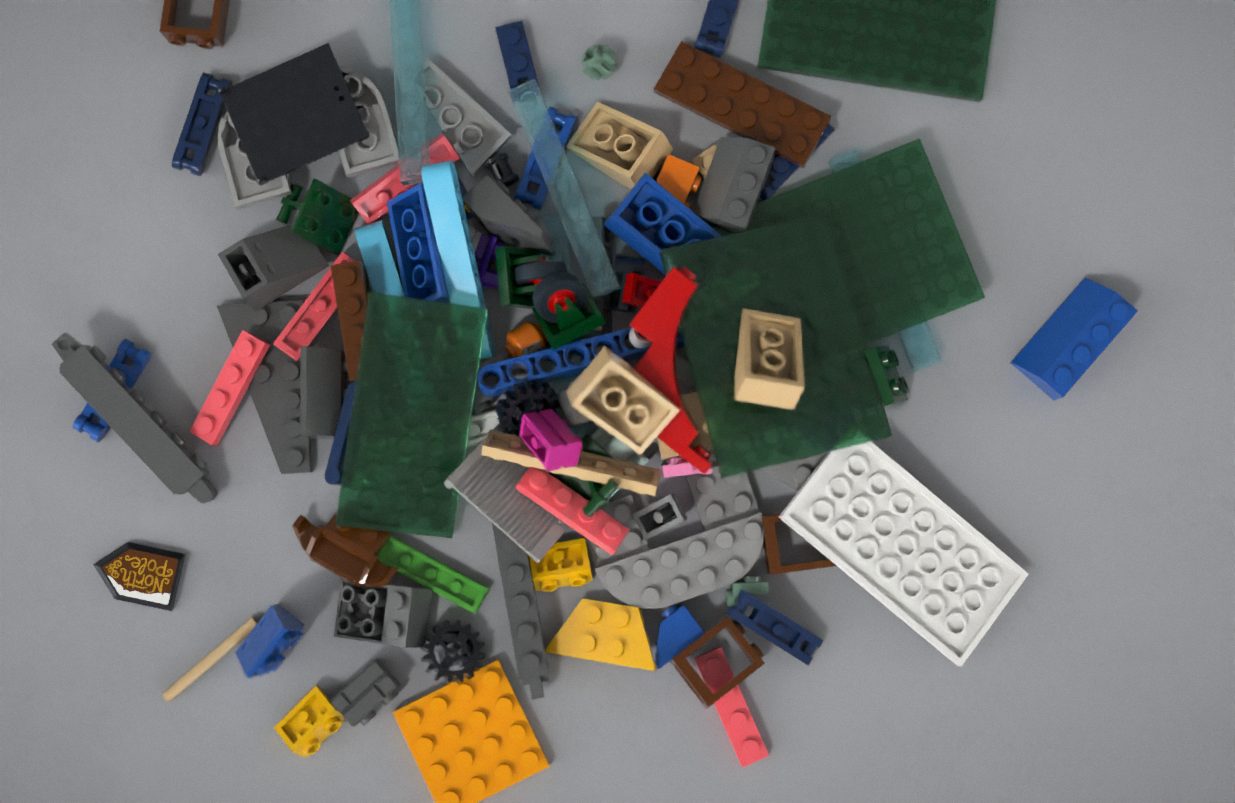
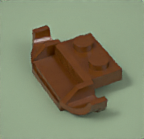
M342 505L325 528L321 525L318 528L315 527L301 514L292 525L303 550L310 557L311 561L357 587L384 586L391 581L398 571V568L395 566L388 567L380 563L377 557L390 539V531Z

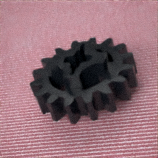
M527 379L521 387L514 384V391H505L506 399L498 400L500 408H497L495 411L502 428H505L508 434L515 432L516 436H519L524 414L532 412L539 414L540 411L552 409L558 414L555 409L560 407V403L557 400L556 392L553 387H550L548 382L541 384L540 380L536 379L533 384H530Z
M458 619L453 626H451L449 620H445L442 628L436 624L432 628L434 634L427 633L424 637L429 643L421 646L420 650L427 652L421 658V662H429L430 665L426 672L429 673L434 670L436 672L434 680L437 681L443 676L445 677L446 685H449L453 678H455L457 684H461L464 681V676L470 680L474 676L472 670L479 671L482 665L477 661L485 658L486 654L479 652L485 646V643L477 642L476 638L480 635L479 631L473 634L469 632L471 624L462 628L461 621ZM446 634H456V635H457L456 637L449 638V639H448L447 637H445V636H444V637H441V636L446 635ZM466 641L471 648V652L468 651ZM452 647L457 649L454 657L449 655ZM434 651L438 653L440 663L437 661ZM457 665L461 668L465 667L457 671L449 670L450 667Z

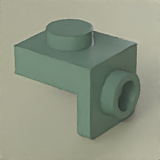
M761 576L743 577V582L732 583L731 589H726L727 607L731 606L733 608L739 599L737 595L741 589L751 595L769 594L768 582L761 581Z

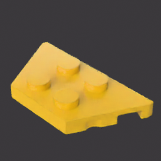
M582 599L546 648V652L550 654L655 672L657 670L656 662L653 660L649 646L651 644L648 633H646L644 628L643 615L638 607Z

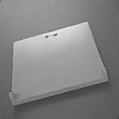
M500 423L493 429L494 431L507 433ZM484 439L446 479L444 485L448 489L453 487L538 563L569 526L515 489L530 467L505 460H495L481 455Z

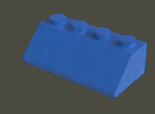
M646 173L643 174L603 223L604 226L666 276L673 267L681 269L682 266H685L697 276L695 282L700 285L697 290L706 286L735 247Z
M420 183L387 201L407 313L436 312L451 305L424 184Z
M1084 278L1010 363L1052 400L1063 398L1138 310L1116 291Z

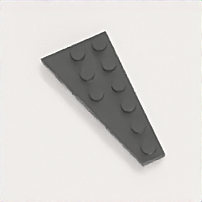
M304 301L270 302L256 312L249 304L216 305L232 347H234L242 330L248 331L271 344L248 389L281 474L312 473L311 439L300 435L301 356L295 361L273 345Z

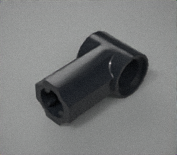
M616 254L611 310L635 313L636 306L622 302L626 274L635 273L643 275L645 258Z

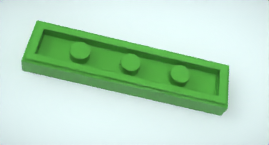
M392 535L377 556L379 562L385 566L397 567V573L428 589H432L433 592L474 614L477 613L489 590V587Z

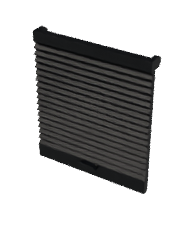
M329 43L229 88L221 87L218 89L256 176V181L260 186L338 150H342L349 145L369 138Z

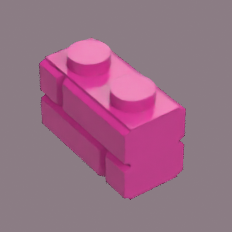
M552 409L540 411L539 414L537 412L524 414L519 436L548 472L559 470L561 467L568 468L577 465L580 452L582 451V441L579 436L574 435L570 431L564 419H560Z

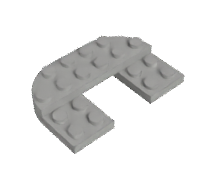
M339 66L369 135V138L339 150L345 175L348 178L402 162L388 108L379 90L366 76L364 77L352 71L351 68ZM227 111L225 117H221L217 139L234 207L241 209L292 194L287 174L275 178L262 186L257 183L256 176Z
M741 458L710 468L713 472L707 475L696 473L686 476L704 529L702 533L650 550L647 540H645L632 515L637 512L632 495L609 502L605 507H600L602 511L630 529L613 555L585 537L596 573L602 584L613 596L628 605L638 608H663L731 585L749 572L761 552L764 530L762 514L758 509Z

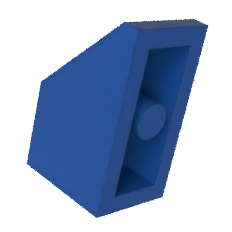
M673 604L661 614L664 619L659 622L654 660L658 670L705 634L683 604L679 607Z

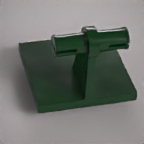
M313 179L303 203L297 202L303 187L292 183V194L282 198L280 203L283 205L276 220L288 224L287 222L293 209L299 210L290 231L339 255L358 213L350 202L352 198L317 179Z
M587 433L582 437L583 452L613 458ZM550 473V475L589 501L582 508V511L590 518L601 506L605 507L609 503L608 498L619 488V485L612 479H609L606 484L590 480H580L577 477L564 474Z

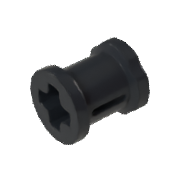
M502 153L488 159L484 164L487 169L491 170L495 180L499 179L508 188L518 182L520 178L518 174H514L508 162V154Z

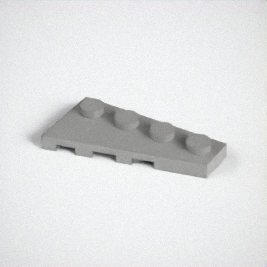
M427 59L409 78L411 84L472 177L512 137L509 131L430 59Z

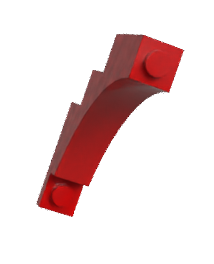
M682 266L681 269L673 267L629 324L653 343L634 369L679 408L677 414L658 434L657 438L705 475L714 461L710 458L712 454L700 444H697L695 447L691 444L700 432V429L692 419L684 403L679 388L675 359L676 342L681 320L690 299L700 285L695 282L697 276L685 266Z

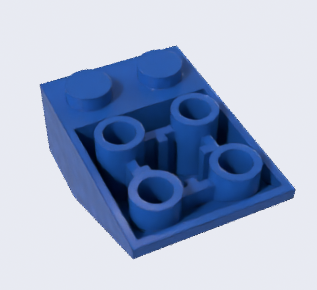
M278 604L271 605L235 652L246 677L249 679L259 675L262 677L265 673L269 674L271 671L275 672L285 660L283 653L290 647L294 648L304 635L300 631L305 625Z

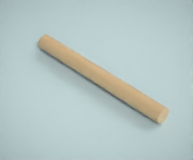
M251 617L163 692V698L170 703L245 639L257 625L258 621Z

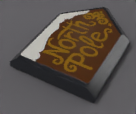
M127 542L93 565L114 599L172 611L186 554Z

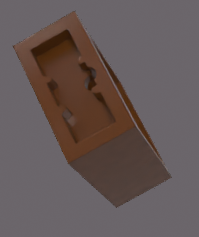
M164 0L160 32L169 43L178 46L194 43L204 49H213L214 46L223 47L230 0H214L210 30L174 26L178 0Z
M780 514L762 516L767 574L773 575L836 566L829 559L781 565L775 522L782 521L779 518Z
M729 616L670 661L705 709L709 708L765 664L761 659L764 655L760 648L754 642L749 644L743 636L746 632L742 625L735 619L731 620ZM723 629H726L752 664L713 694L686 658Z

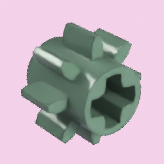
M600 44L598 46H590L582 56V64L585 66L583 73L591 79L596 78L598 81L601 78H609L616 69V60L613 59L616 53L607 45L604 47Z

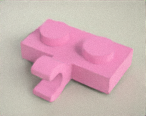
M683 457L666 459L667 465H660L663 478L696 473L703 474L692 464L685 462ZM709 469L705 475L712 473V469Z

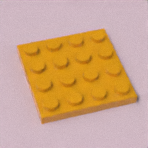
M499 659L482 667L479 671H474V676L470 680L464 676V681L461 684H457L454 681L393 712L435 803H478L550 766Z

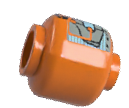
M527 321L507 333L506 340L508 344L504 348L510 359L546 350V344L549 341L538 323L534 325Z

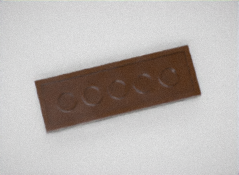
M682 41L654 87V93L743 138H749L775 147L776 155L802 168L807 164L832 117Z

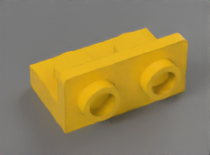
M585 538L555 543L538 563L529 556L532 580L536 591L551 592L558 587L569 585L579 587L593 581Z
M315 686L274 729L293 753L307 758L309 755L317 752L321 747V743L331 734L338 731L346 719L331 704L329 697L322 688Z

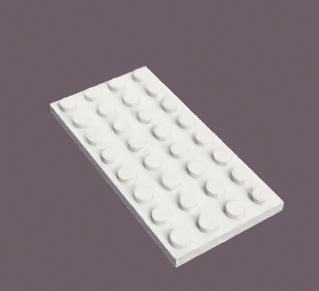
M852 425L848 426L779 516L782 521L955 665L961 667L1029 575V573Z

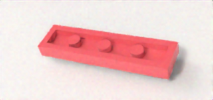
M441 133L352 198L350 202L365 222L371 224L388 211L387 201L423 183L421 173L423 165L452 160L454 163L460 157L447 138Z
M342 252L332 265L354 262V260ZM331 267L273 343V345L295 361L301 356V346H309L337 308Z
M242 330L189 432L212 446H218L271 344L248 331Z
M530 467L515 488L611 555L615 553L630 530L600 508L591 518L582 511V508L589 501L543 469Z
M721 646L694 658L705 684L713 694L734 678ZM737 685L716 701L714 705L743 768L769 756Z

